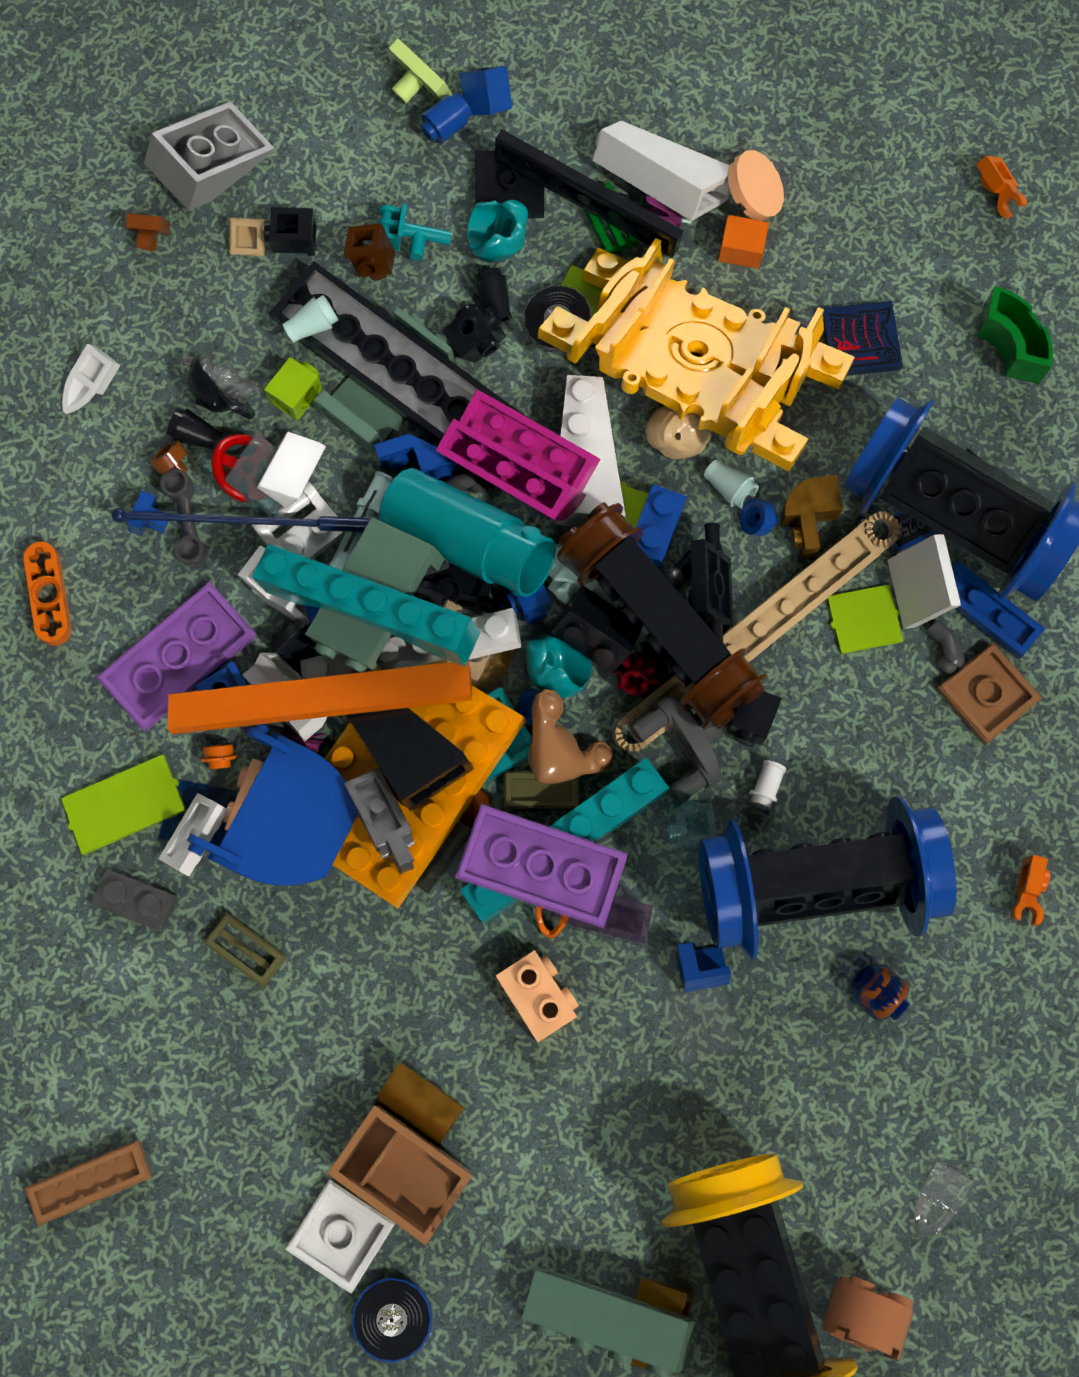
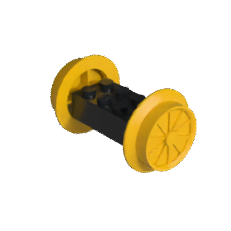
M777 1153L757 1155L724 1163L669 1182L668 1187L674 1209L661 1220L662 1226L693 1225L735 1377H852L858 1369L855 1360L842 1357L824 1358L778 1203L779 1199L798 1192L804 1185L802 1181L784 1178Z

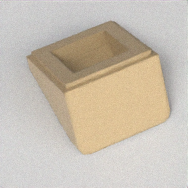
M230 218V254L265 256L264 222L268 221V219Z

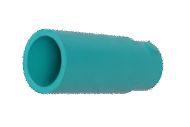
M408 468L399 473L390 483L383 496L379 511V520L433 545L445 558L444 561L487 583H497L511 590L515 596L528 597L534 594L543 585L552 569L556 553L555 542L550 537L541 534L537 527L525 526L519 518L418 469Z

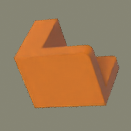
M729 215L726 221L718 261L759 269L769 222Z

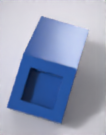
M411 434L374 444L381 469L387 467L391 470L401 469L410 463L409 460L416 459L420 471L440 481H444L458 473L456 462L435 451L437 449L436 446Z

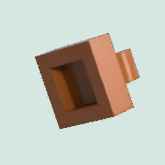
M127 213L126 228L138 233L137 248L156 251L157 235L169 236L170 221L160 216Z

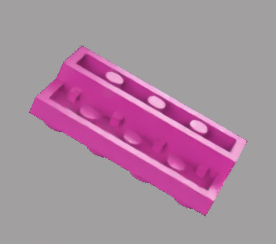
M478 389L460 421L453 418L435 450L556 521L567 519L586 497L583 490L601 460Z

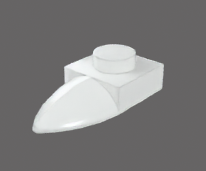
M87 344L66 380L62 398L63 413L69 414L82 408L96 393L103 395L119 369L120 364L96 346Z

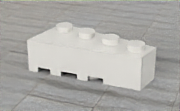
M567 375L561 437L601 460L583 490V493L586 494L583 502L571 516L563 521L555 520V524L581 527L589 520L588 515L603 502L608 506L620 503L623 507L621 514L626 519L603 377Z

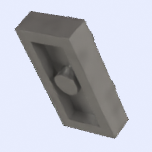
M106 869L91 905L164 932L178 896Z

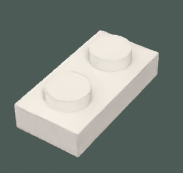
M197 793L158 859L183 874L190 876L195 866L200 862L202 855L200 857L188 851L190 843L186 840L191 833L210 842L215 832L220 828L228 809Z

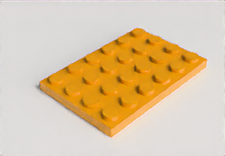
M472 686L473 701L409 708L459 748L474 769L411 812L399 799L382 772L412 830V838L415 845L408 847L414 859V868L400 874L391 856L382 859L369 838L359 816L356 818L332 865L397 909L401 906L472 802L473 797L481 789L526 723L524 716ZM351 721L324 758L341 774L346 782L380 768Z

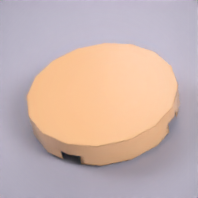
M747 150L737 155L728 169V185L731 195L737 204L741 202L746 208L743 211L746 216L759 221L768 220L781 210L784 202V191L780 176L773 163L764 154L756 150Z

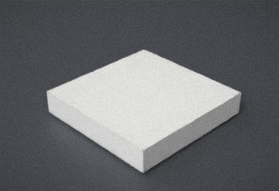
M944 534L932 535L887 560L903 629L915 628L961 606Z
M329 1179L285 1250L352 1294L395 1223L367 1202L332 1179Z

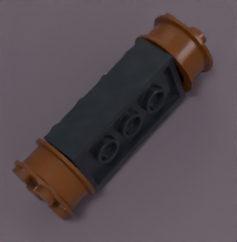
M605 502L601 503L588 515L589 520L579 529L573 527L560 538L559 543L562 547L557 554L558 560L560 562L567 561L579 575L577 582L581 586L596 580L613 602L618 598L623 601L624 605L620 609L637 630L642 626L645 627L649 632L645 636L647 642L661 658L668 654L674 662L669 667L685 687L691 683L694 685L681 699L680 704L682 706L689 704L704 722L701 726L703 731L713 725L717 730L721 729L735 717L732 711L742 702L748 706L764 692L762 683L768 678V675L766 673L759 675L744 657L747 653L745 648L731 655L730 651L637 544L642 538L644 531L640 527L633 528L621 514L623 511L622 505L616 503L608 506Z

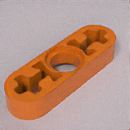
M35 542L26 549L23 557L34 630L38 638L45 644L58 646L69 639L72 631L59 553L49 543ZM41 552L51 557V559L45 560V569L50 576H43L41 567L34 562V560L39 559V553ZM47 585L55 586L57 588L56 598L49 603L40 602V590ZM41 611H52L55 622L62 625L61 628L56 629L55 636L52 637L47 631H44L50 627V618L45 612L41 613Z

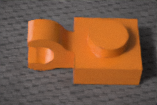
M985 156L976 164L982 174L980 181L989 192L998 193L999 195L997 211L1002 217L1011 218L1013 216L1009 210V203L1012 199L1015 200L1018 206L1025 207L1027 205L1026 197L1016 188L1019 185L1001 157Z
M1031 855L1023 859L1015 894L1017 900L1011 909V920H1020L1022 910L1027 908L1032 913L1031 925L1038 926L1042 923L1044 911L1037 902V897L1041 895V892L1046 891L1050 881V871L1046 870L1047 858Z

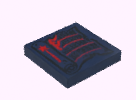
M892 301L822 308L824 309L823 324L826 345L855 357L846 376L902 369L903 363Z

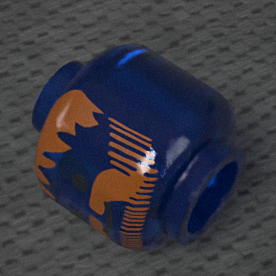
M870 963L851 984L854 988L852 994L854 1002L875 1021H883L889 1016L896 1020L910 1005L905 999L909 993V985L886 964L874 966Z

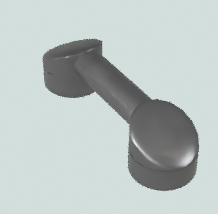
M173 468L168 470L161 477L160 486L162 491L176 501L179 514L194 515L190 500L194 496L195 491L192 479L181 469ZM181 522L184 537L176 543L175 555L183 564L196 566L206 559L208 547L199 539L195 522Z

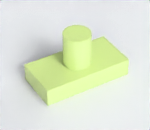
M397 39L389 47L396 61L407 70L403 77L392 87L393 92L405 104L422 86L438 100H441L446 95L452 96L446 83L401 40Z

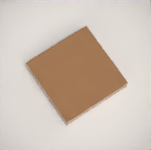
M991 643L936 688L984 745L989 743L1042 699L1038 692L994 643Z

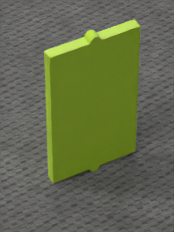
M164 754L61 798L70 821L68 829L74 832L82 855L91 853L186 811L177 787L180 782L173 777Z

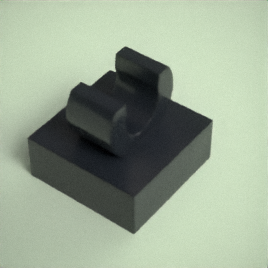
M299 618L294 622L291 620L286 622L288 627L279 635L274 633L272 635L273 641L270 642L294 670L301 666L300 660L308 659L316 652L314 650L316 643L305 635L308 628Z

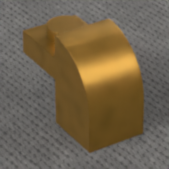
M837 475L815 477L801 482L791 491L782 509L780 526L795 525V527L791 528V543L793 549H799L800 559L815 558L820 549L816 523L838 520L843 510Z

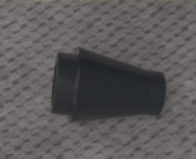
M490 268L474 276L476 283L473 287L484 307L493 308L502 321L511 319L507 276L502 274L500 268Z
M177 408L167 429V435L174 437V441L178 440L183 444L208 448L213 451L222 440L224 434L223 431L216 429L188 408L185 411Z

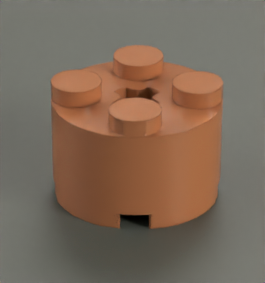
M841 1276L840 1281H835L820 1330L830 1332L831 1336L869 1352L878 1350L884 1353L883 1357L900 1361L914 1311L911 1310L914 1301L892 1292L886 1294L878 1291L876 1294L874 1293L876 1285L854 1276L851 1279Z

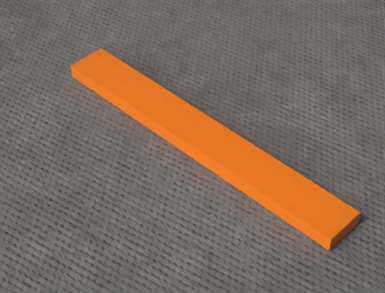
M468 660L465 667L448 662L168 694L167 729L171 734L473 701L471 667Z

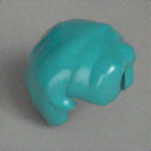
M495 200L492 202L476 203L469 219L467 230L472 254L481 261L491 263L505 261L515 256L525 243L526 223L528 220L527 208L517 200H508L503 203Z
M546 635L540 639L534 638L527 642L525 647L527 652L526 670L529 679L539 690L548 689L556 691L563 699L576 696L585 688L592 674V665L589 658L560 638L552 635Z

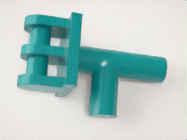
M402 204L401 208L391 205H381L379 207L381 219L377 220V224L382 223L392 247H394V251H399L403 236L412 238L409 257L415 261L423 260L425 241L450 245L451 231L405 222L406 204Z

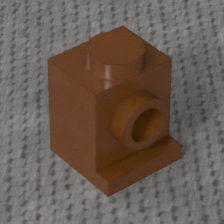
M382 223L349 227L344 256L346 259L350 258L358 277H370L372 280L378 281L385 278L388 274H392L395 251ZM372 240V244L369 246H364L362 242Z

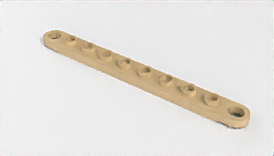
M879 511L869 515L723 634L724 646L730 651L731 655L745 648L747 653L744 657L748 662L753 660L894 544L901 532L898 519L892 513L890 514L886 511ZM877 520L883 521L888 526L889 534L885 540L878 539L872 533L873 524ZM673 674L651 692L650 695L646 696L616 721L612 730L615 744L627 752H636L645 748L668 728L666 726L662 727L643 743L629 744L622 737L625 725L633 722L652 708V702L663 694L672 696L680 703L681 699L694 685L691 683L685 687L677 676ZM689 704L683 706L688 712L692 709Z

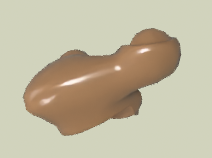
M544 689L534 697L531 707L532 744L529 748L528 763L538 783L545 785L557 784L573 780L582 775L604 774L612 767L614 760L612 748L604 741L592 743L584 751H581L575 737L562 725L556 724L563 712V699L556 691Z

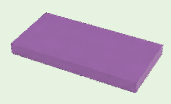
M208 582L96 676V678L138 726L146 732L168 713V694L193 692L197 689L196 684L212 676L258 635L217 589Z
M481 804L455 878L604 929L628 854Z

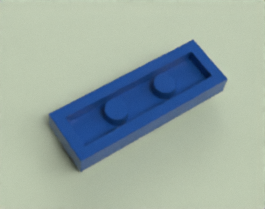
M957 560L953 564L952 570L961 606L955 609L1020 659L1045 628L1007 598L1000 599L998 591Z

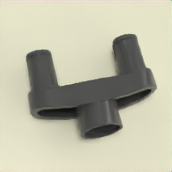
M663 694L652 702V708L628 724L627 728L632 737L639 743H643L662 727L666 726L690 763V770L668 785L667 793L676 804L681 805L703 787L709 788L721 779L720 766L711 743L722 736L723 731L722 728L717 730L714 725L703 731L701 726L704 722L696 713L691 716L676 699L668 694Z

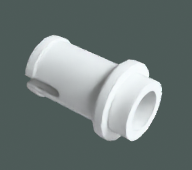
M764 760L755 789L749 791V796L751 797L749 803L759 809L770 811L772 805H777L778 803L776 794L786 772V767L774 761Z

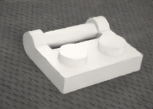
M307 482L296 502L287 508L281 506L267 518H291L309 503L312 504L315 510L304 519L317 520L320 516H338L322 499L312 484ZM251 525L266 545L271 544L312 560L341 539L346 533L341 531H320L317 527L293 526L276 539L271 532L280 525Z

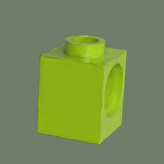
M289 357L265 387L264 391L269 403L298 421L323 388L319 379V372L306 361H302L300 364Z

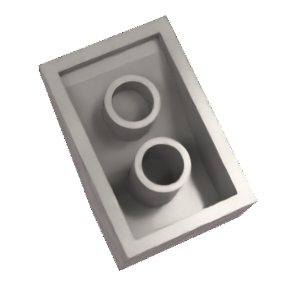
M230 101L151 133L144 164L188 211H191L213 201L273 153L275 148Z

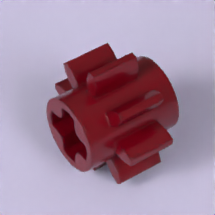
M644 650L630 654L613 673L620 677L616 687L618 689L622 688L630 694V697L642 693L647 696L650 695L652 686L658 685L661 673L655 671L658 660L652 659L649 655L645 654Z

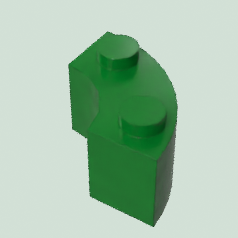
M994 286L983 305L977 337L989 341L1000 352L1004 361V376L1040 384L1052 368L1053 347L1049 331L1046 326H1042L1032 312L1033 307L1027 301L1011 291Z

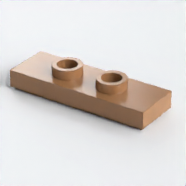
M136 1140L25 1188L37 1226H40L153 1178L141 1141Z

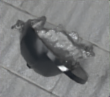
M212 352L206 355H197L196 357L186 355L185 359L179 363L181 366L189 368V389L196 398L195 401L198 405L202 404L206 409L215 413H223L233 409L247 419L254 418L256 414L247 402V397L254 393H261V383L249 381V372L247 370L234 371L232 361L225 365L213 364L214 354Z

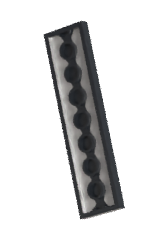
M315 261L311 263L269 312L271 319L283 327L282 324L292 318L313 297L318 299L324 295L338 317V321L332 324V329L300 340L439 443L453 418L460 421L477 389L524 415Z

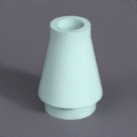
M323 295L318 299L313 297L292 318L282 325L290 339L295 343L302 338L332 329V324L338 321V317Z
M714 460L704 473V478L711 482L732 507L738 506L742 509L748 500L755 497L759 488L754 483V477L726 466L718 460Z

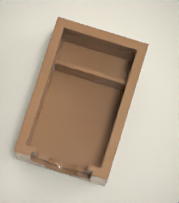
M378 1104L373 1106L327 1174L421 1243L427 1245L474 1173Z

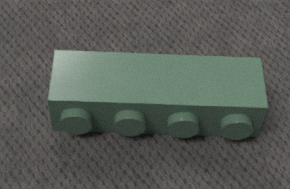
M548 1269L535 1270L522 1315L523 1320L533 1323L532 1330L551 1337H555L556 1332L571 1336L570 1344L587 1350H593L594 1345L609 1350L607 1355L609 1358L626 1364H631L632 1358L647 1363L646 1370L661 1377H670L671 1372L676 1374L684 1371L697 1321Z

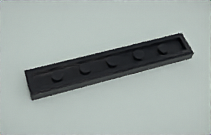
M502 129L495 140V160L516 170L518 173L651 246L655 238L661 240V252L670 258H673L678 251L684 230Z

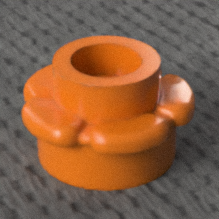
M233 744L203 747L204 758H200V761L208 762L209 769L231 767V760L236 759L237 755H234Z

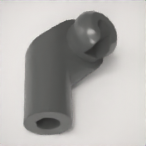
M470 470L463 471L442 481L461 491L469 488L472 493L476 494L482 492L487 486V480Z

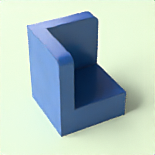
M507 66L478 68L459 73L462 96L469 105L472 116L490 115L512 108Z
M693 942L677 945L676 957L684 993L728 985L730 983L731 971L730 967L725 965L722 948L716 949L711 947L694 951Z

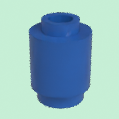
M460 94L446 95L421 115L423 123L420 125V128L429 141L434 142L437 140L440 144H443L468 124L467 119L472 116V111Z

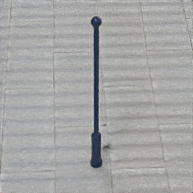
M116 508L112 512V519L117 523H122L129 519L317 527L320 531L364 532L371 519L320 516L316 520L125 512L122 508Z

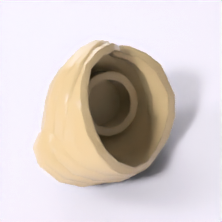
M664 405L649 418L645 434L647 442L665 457L685 459L693 457L705 449L706 444L711 438L712 431L710 429H698L700 417L697 414H687L683 420H680L676 411Z

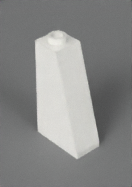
M624 121L616 122L601 129L596 137L594 162L690 221L702 216L729 199L731 191L728 185V169L730 166Z

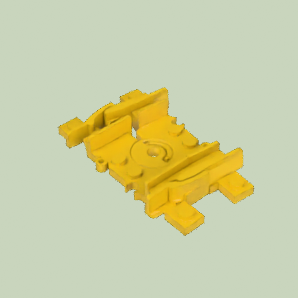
M657 238L654 239L645 255L641 258L635 257L631 261L598 248L585 267L582 277L583 281L603 289L600 295L598 311L587 322L557 306L539 327L538 338L567 353L568 360L575 364L592 343L595 344V349L600 357L599 371L614 379L623 378L621 388L625 393L634 394L640 386L643 388L646 396L676 411L680 420H683L687 414H697L700 417L698 429H710L725 437V447L738 455H743L752 445L754 446L752 450L754 454L789 472L805 449L808 438L779 423L783 414L779 403L791 406L806 376L839 390L855 358L852 355L819 342L824 331V309L818 307L807 329L800 327L796 336L795 333L801 323L788 318L791 309L785 307L777 323L764 324L766 315L760 309H752L748 316H746V313L741 308L709 295L705 288H702L701 292L696 295L686 292L687 280L675 281L671 279L675 260L670 258L666 265L662 264L661 240ZM691 353H699L702 357H696Z

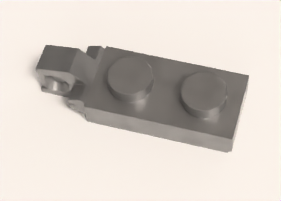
M380 768L345 782L344 788L369 838L382 859L391 856L400 874L413 869L414 859L408 847L415 845L412 838V830Z

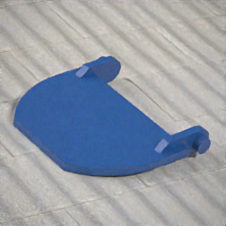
M262 724L254 725L253 728L248 727L244 734L256 742L271 748V751L220 846L218 847L190 833L186 840L190 843L187 850L200 857L205 850L210 853L208 859L250 880L268 885H303L327 877L358 817L344 788L346 781L326 759L314 751L280 734L274 733L272 737L267 735L269 728Z

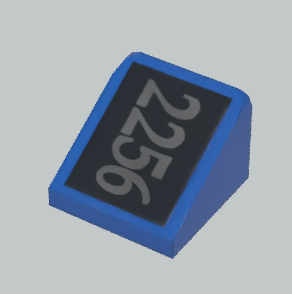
M902 511L893 514L898 519L901 531L898 540L893 544L896 553L904 551L935 534L934 530ZM883 522L885 529L889 534L888 526L886 525V523Z

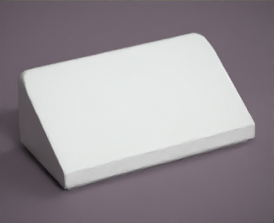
M287 432L257 488L285 508L289 507L301 496L326 446L320 442Z

